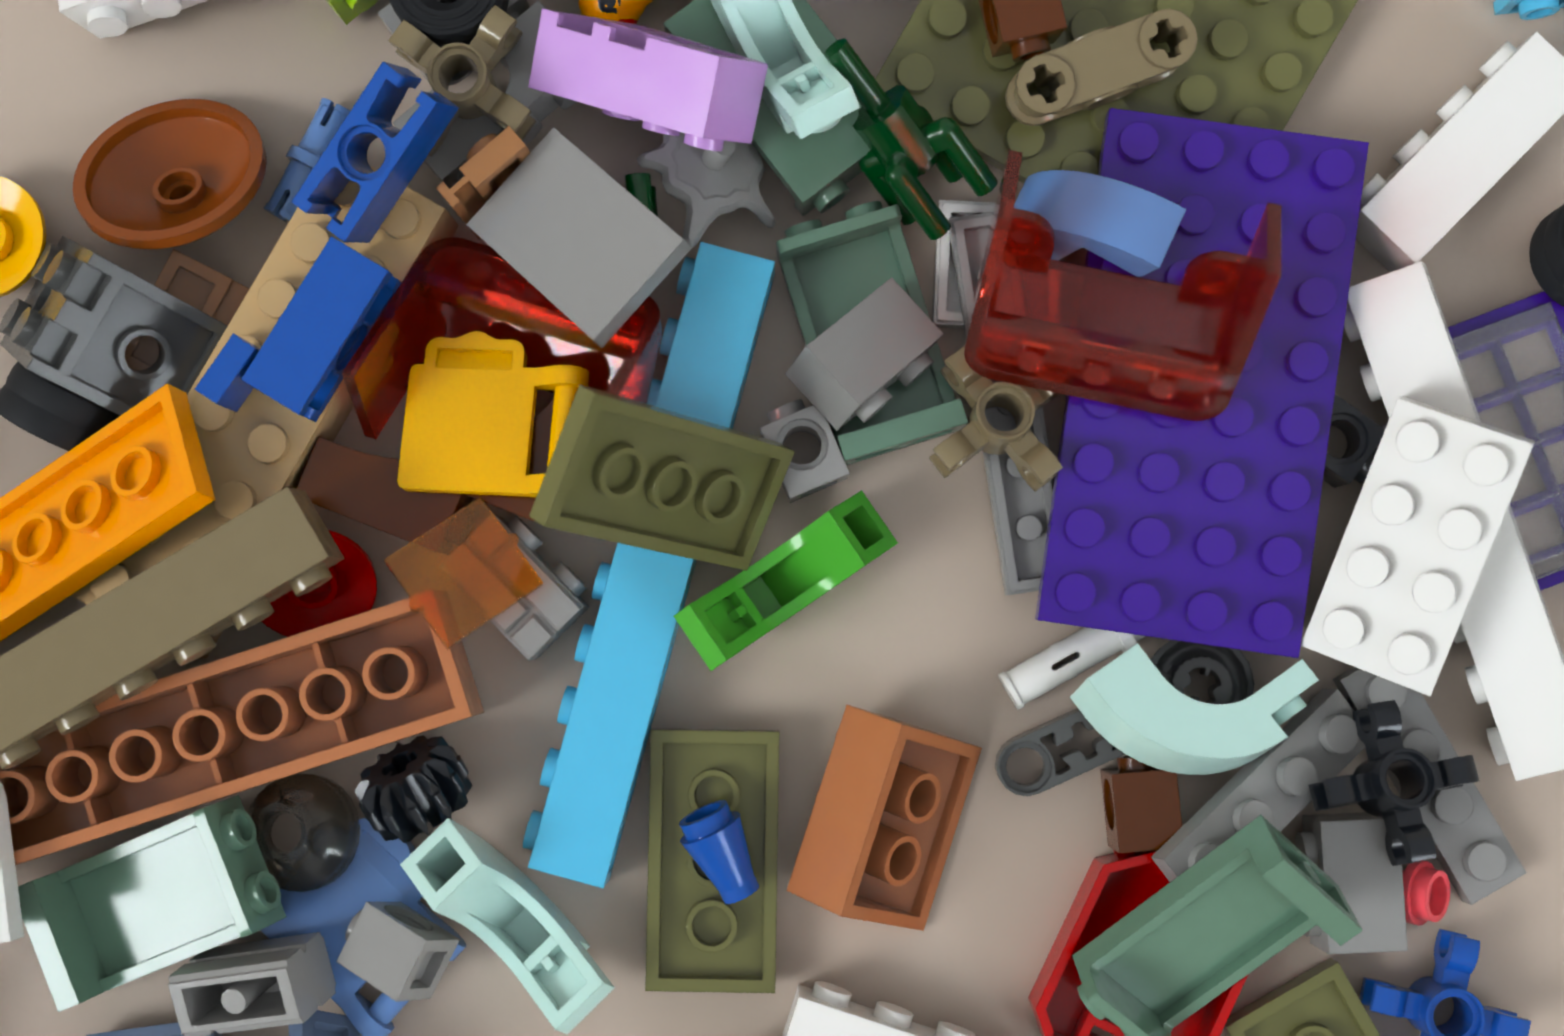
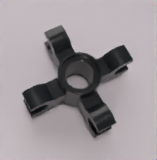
M1395 700L1372 703L1367 705L1368 708L1353 711V720L1356 722L1357 734L1365 745L1368 760L1361 763L1353 775L1324 779L1323 782L1310 784L1309 789L1315 811L1358 804L1365 812L1373 816L1383 817L1387 830L1385 836L1386 851L1392 867L1436 858L1435 843L1430 830L1423 823L1420 807L1430 802L1436 791L1463 786V784L1480 781L1473 755L1430 762L1419 751L1404 748L1401 739L1402 719ZM1388 770L1393 772L1399 780L1401 788L1399 797L1388 786L1386 777Z

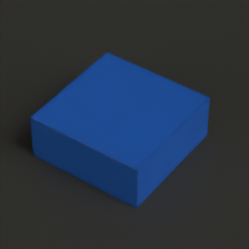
M233 333L197 384L195 390L215 404L237 412L254 388L241 379L260 348Z

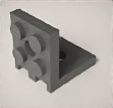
M62 236L57 246L51 243L45 246L31 272V276L37 279L26 300L22 301L17 298L6 311L0 323V332L5 334L0 345L27 370L121 416L167 383L188 394L226 330L227 325ZM151 336L154 337L159 346V356L156 362L144 370L131 369L125 360L127 345L136 337Z

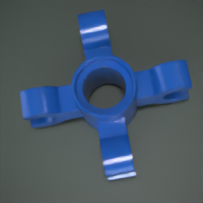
M1439 929L1434 946L1435 966L1433 976L1422 977L1416 980L1409 988L1376 979L1363 978L1359 997L1362 1004L1370 1006L1369 1010L1377 1013L1407 1018L1413 1027L1421 1031L1420 1036H1528L1531 1024L1530 1020L1517 1017L1515 1012L1491 1006H1482L1476 996L1467 991L1470 974L1473 972L1478 961L1480 941L1467 938L1465 934ZM1451 997L1454 1004L1451 1018L1446 1023L1436 1026L1434 1023V1010L1443 999Z

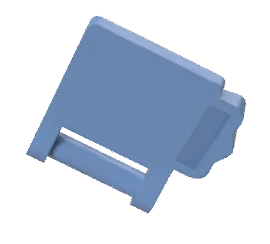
M366 818L355 821L347 831L341 827L328 831L279 887L281 904L287 917L260 931L269 939L320 932L321 936L324 937L336 983V993L331 999L342 1008L350 1022L362 1036H388L394 1029L391 1021L408 1001L396 1002L384 993H381L372 1004L358 993L367 982L336 962L346 943V930L353 917L363 909L366 902H402L460 939L450 961L456 959L466 947V943L453 928L420 901L423 896L400 864L415 850L411 841L403 843L399 838L385 841L380 833L372 828Z

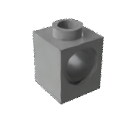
M802 399L780 406L767 414L770 423L760 427L762 438L784 445L790 435L796 432H808L815 436L820 444V454L814 461L808 464L790 462L782 482L790 503L848 479L849 470L828 421L814 405L805 408Z
M366 902L363 909L349 923L345 934L346 943L336 962L396 1002L431 999L460 939L402 902Z

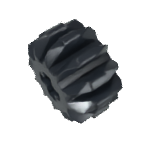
M421 735L405 745L398 742L395 748L387 754H378L377 763L365 768L360 774L362 781H360L354 791L360 801L359 807L372 828L378 831L385 841L399 838L403 843L412 841L418 834L423 832L431 835L433 829L447 818L452 820L451 814L462 809L468 803L466 795L473 785L468 777L469 771L460 755H457L454 748L449 746L442 736L427 739L424 735Z

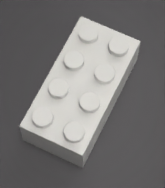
M1404 396L1397 398L1301 646L1431 696L1535 441Z

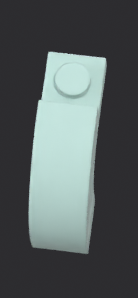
M710 0L736 53L768 64L762 98L787 134L794 131L800 139H803L812 133L825 132L836 126L842 117L860 108L852 85L830 64L817 47L803 24L792 0Z
M1137 643L1088 677L1070 698L1095 730L1124 754L1153 768L1171 773L1208 775L1233 770L1248 764L1286 739L1288 736L1281 729L1280 725L1307 706L1300 697V694L1319 681V679L1304 660L1301 659L1246 699L1229 704H1210L1190 698L1174 688Z
M447 818L400 864L434 912L450 918L469 929L505 962L555 1030L568 1035L615 988L587 952V949L590 947L588 942L560 909L509 859L466 827Z

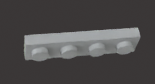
M1356 667L1332 679L1354 711L1368 708L1367 705L1372 703L1395 700L1402 719L1401 739L1404 748L1419 751L1430 762L1458 757L1420 692ZM1388 770L1387 774L1400 794L1399 780L1393 772ZM1474 783L1436 791L1430 802L1420 807L1423 823L1430 830L1435 843L1436 858L1463 902L1472 905L1526 874L1524 867Z
M1322 689L1305 708L1299 711L1282 728L1288 736L1286 739L1257 759L1245 764L1151 856L1169 882L1173 881L1260 815L1281 832L1312 801L1309 785L1336 777L1365 748L1364 743L1357 734L1356 722L1353 720L1354 710L1338 689Z

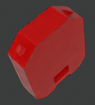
M1113 850L1114 853L1093 859L1028 997L1042 1036H1100L1091 1031L1094 1025L1115 1036H1124L1121 1028L1107 1018L1103 1020L1097 1019L1082 1002L1077 987L1082 983L1072 955L1170 883L1151 858L1157 850L1118 853ZM1248 975L1174 1027L1171 1031V1036H1220Z

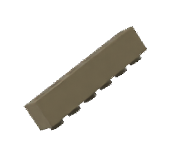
M287 486L1 655L0 766L2 770L12 768L39 753L41 748L37 741L56 729L60 731L61 735H66L98 718L100 714L95 706L115 694L122 701L148 689L158 681L154 671L176 659L179 666H182L207 654L217 646L212 637L230 626L235 625L238 631H242L263 621L275 612L270 603L289 591L293 590L295 595L299 597L328 582L333 577L328 568L345 558L306 491Z

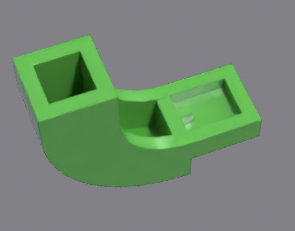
M861 490L827 511L788 541L748 567L747 571H742L674 615V618L710 671H712L891 549L898 542Z

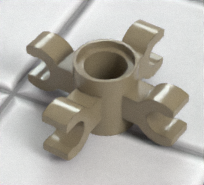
M496 5L486 14L477 30L476 36L469 45L465 43H450L439 47L405 20L401 22L388 40L391 45L397 48L395 52L400 57L427 74L429 84L434 92L442 94L459 107L428 154L430 157L443 144L450 127L457 118L476 119L485 115L503 130L510 126L522 141L536 123V120L530 116L531 110L497 88L496 81L491 73L501 58L505 57L514 48L523 34L521 30L515 27L518 23L517 20ZM466 70L478 73L477 81L470 90L463 93L448 91L449 83L457 73Z
M966 345L945 359L946 366L940 370L941 374L948 384L965 399L972 408V411L968 417L967 426L937 445L933 449L934 454L929 457L944 479L962 467L980 451L992 455L1007 453L1015 463L1023 479L1035 492L1055 478L1056 473L1063 468L1050 449L1041 443L1029 428L1034 421L1035 411L1066 390L1065 385L1073 379L1059 360H1053L1027 382L1019 386L1012 382L993 383L986 375L978 358ZM990 407H1002L1008 410L1015 419L1016 428L1010 431L995 429L988 423L985 410Z

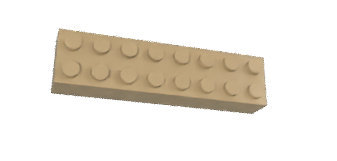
M351 180L334 201L342 208L336 217L341 222L344 221L360 191L359 184ZM406 187L370 243L343 242L326 228L332 219L328 214L305 213L297 207L187 394L216 500L73 593L72 597L87 605L287 486L297 489L318 436L332 442L335 440L459 227L446 208ZM331 236L392 273L393 277L403 283L316 422L298 415L256 388H253L237 412L215 404L195 390V387L233 333L261 349ZM222 632L212 637L215 644ZM210 652L198 659L208 658Z

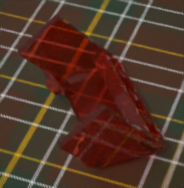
M1009 150L988 233L967 333L964 356L969 367L977 374L993 380L1185 420L1202 421L1222 413L1231 400L1281 278V205L1267 203L1247 256L1226 251L1206 252L1190 261L1184 271L1180 285L1164 283L1052 260L1055 234L1050 223L1034 212L1014 208L1022 153Z
M443 238L431 243L422 251L402 281V284L398 287L342 372L364 436L375 440L408 390L411 367L415 364H424L425 349L430 340L436 337L457 338L473 331L484 332L498 340L513 339L519 341L527 353L526 367L538 368L553 365L582 367L589 371L588 387L647 404L662 337L660 310L657 303L648 296L601 348L490 246L464 238Z

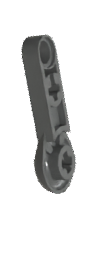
M1170 640L1159 648L1150 659L1164 678L1183 694V688L1192 683L1189 672L1196 668H1200L1201 675L1208 676L1211 672L1216 683L1208 688L1210 699L1205 703L1229 704L1253 695L1255 683L1250 663L1238 649ZM1196 696L1190 697L1198 701L1200 700V698ZM1076 708L1008 740L1001 746L996 755L995 768L998 778L1006 789L1016 795L1032 796L1125 754L1100 735V737L1092 741V747L1095 752L1088 756H1085L1079 749H1071L1060 754L1059 756L1067 763V767L1055 772L1053 756L1040 739L1052 733L1053 743L1058 746L1074 737L1071 726L1078 722H1081L1088 730L1095 729L1081 711ZM1031 748L1037 751L1042 758V772L1032 783H1017L1007 773V760L1011 753L1017 749Z

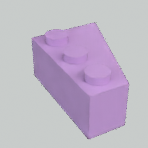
M542 8L528 87L600 108L603 114L630 121L642 120V128L652 132L672 136H680V132L685 133L683 143L705 150L722 151L724 141L752 143L768 64L644 25Z

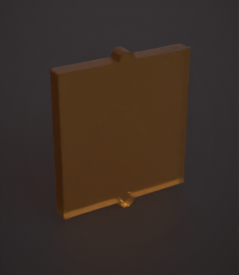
M482 497L471 502L384 559V563L409 596V609L414 613L420 611L447 650L543 586V581L517 547L518 536L514 533L508 534Z

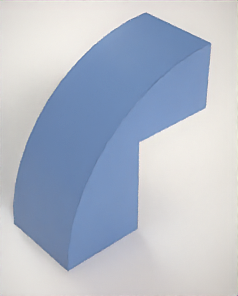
M1048 170L1037 172L1027 177L1001 233L1013 237L1014 240L1055 262L1083 247L1140 278L1160 268L1186 209L1152 192L1108 177L1079 171Z

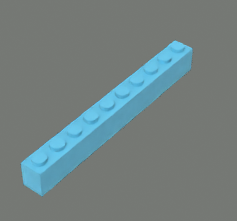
M700 242L696 259L685 257L676 290L677 294L685 296L679 320L671 317L667 320L660 345V354L669 356L662 380L652 378L646 394L645 404L733 429L774 281L775 261ZM617 543L612 564L601 562L592 591V599L601 601L594 626L584 624L575 652L574 660L584 663L577 688L567 686L558 713L557 723L567 725L560 750L549 749L541 774L540 785L549 787L543 812L533 810L523 839L522 847L532 850L528 868L599 888H604L610 880L679 628L674 615L684 609L697 560Z

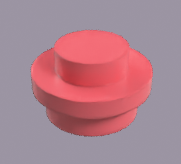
M1422 860L1408 864L1405 870H1402L1406 923L1421 926L1427 921H1440L1444 917L1450 901V882L1447 874L1442 870L1435 869L1429 861Z

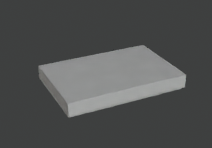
M554 127L466 224L601 348L692 249L680 235Z

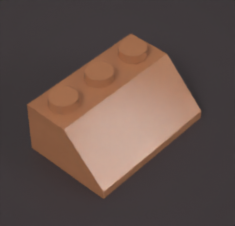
M846 705L786 891L840 917L924 931L982 748L900 720Z

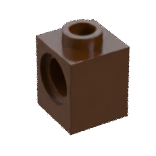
M979 0L992 58L1011 53L1014 62L1027 61L1036 55L1051 51L1050 44L1055 43L1067 28L1061 0Z
M1128 755L1120 756L1117 758L1118 768L1100 770L1108 846L1118 853L1158 850L1182 827L1177 773L1153 768Z

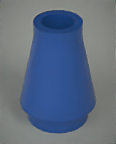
M719 800L704 805L689 813L679 822L684 834L680 843L719 891L725 904L741 901L758 890L760 885L753 872L740 813L738 811H731L726 800Z

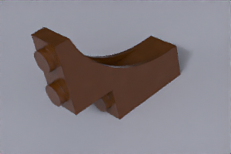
M554 398L534 419L529 475L546 473ZM319 436L297 486V489L306 491L314 505L446 556L450 555L454 545L459 547L465 543L475 519V512L468 510L473 498L539 524L529 517L536 497L404 491L397 483L399 459L366 454Z

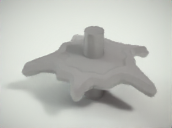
M680 132V136L663 134V143L660 147L644 152L637 158L640 167L654 169L662 175V184L667 194L685 204L686 221L682 238L691 248L697 245L708 226L719 215L731 213L738 208L752 211L759 221L768 228H773L776 225L774 216L760 194L759 183L765 168L759 156L760 153L752 143L724 141L722 151H711L683 143L685 136L683 132Z

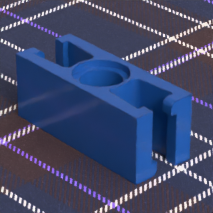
M387 62L381 63L291 201L305 213L328 214L332 217L326 228L343 242L370 243L459 109L458 106L438 92L432 94L421 91L415 100L420 104L418 109L402 129L394 127L391 120L408 88L416 89L422 80L408 68ZM379 138L385 148V159L382 166L374 172L368 164L367 150L371 142ZM351 180L359 184L360 191L344 221L341 222L336 217L342 208L334 201Z
M331 236L241 380L298 415L316 422L403 283L393 277V274L382 266Z

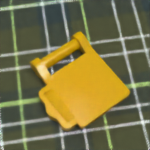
M480 331L469 332L457 338L436 337L430 340L425 349L424 364L413 365L409 373L397 476L398 486L408 492L537 497L545 473L529 475L537 390L554 391L548 468L579 384L588 387L589 371L573 365H553L538 368L526 367L527 353L519 341L513 339L498 340Z

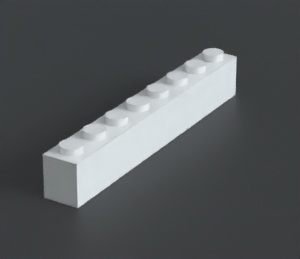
M1420 261L1349 287V303L1346 308L1344 328L1350 342L1362 339L1370 363L1359 366L1371 402L1383 399L1389 418L1397 398L1404 396L1481 422L1426 264ZM1509 504L1454 641L1456 644L1467 641L1475 665L1465 668L1471 692L1477 705L1488 702L1496 726L1486 728L1495 760L1498 766L1510 763L1515 780L1519 781L1564 770V656L1511 505Z

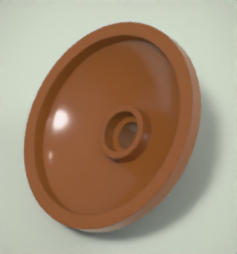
M180 99L158 103L138 110L114 123L88 147L74 174V202L89 228L98 236L111 243L134 249H167L184 246L219 231L246 208L256 195L264 179L267 164L265 146L253 122L245 114L227 104L205 99Z

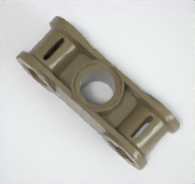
M1169 8L1158 10L1118 26H1108L1085 34L1062 47L1036 55L1026 61L1007 85L1005 93L1006 107L1011 116L1021 124L1038 126L1081 110H1091L1116 101L1137 89L1164 80L1173 74L1176 68L1186 63L1196 49L1198 41L1196 27L1184 13ZM1153 39L1155 43L1166 42L1170 52L1167 53L1164 49L1153 51L1150 46V40ZM1034 81L1037 87L1048 85L1052 94L1045 100L1041 94L1031 96L1027 88Z

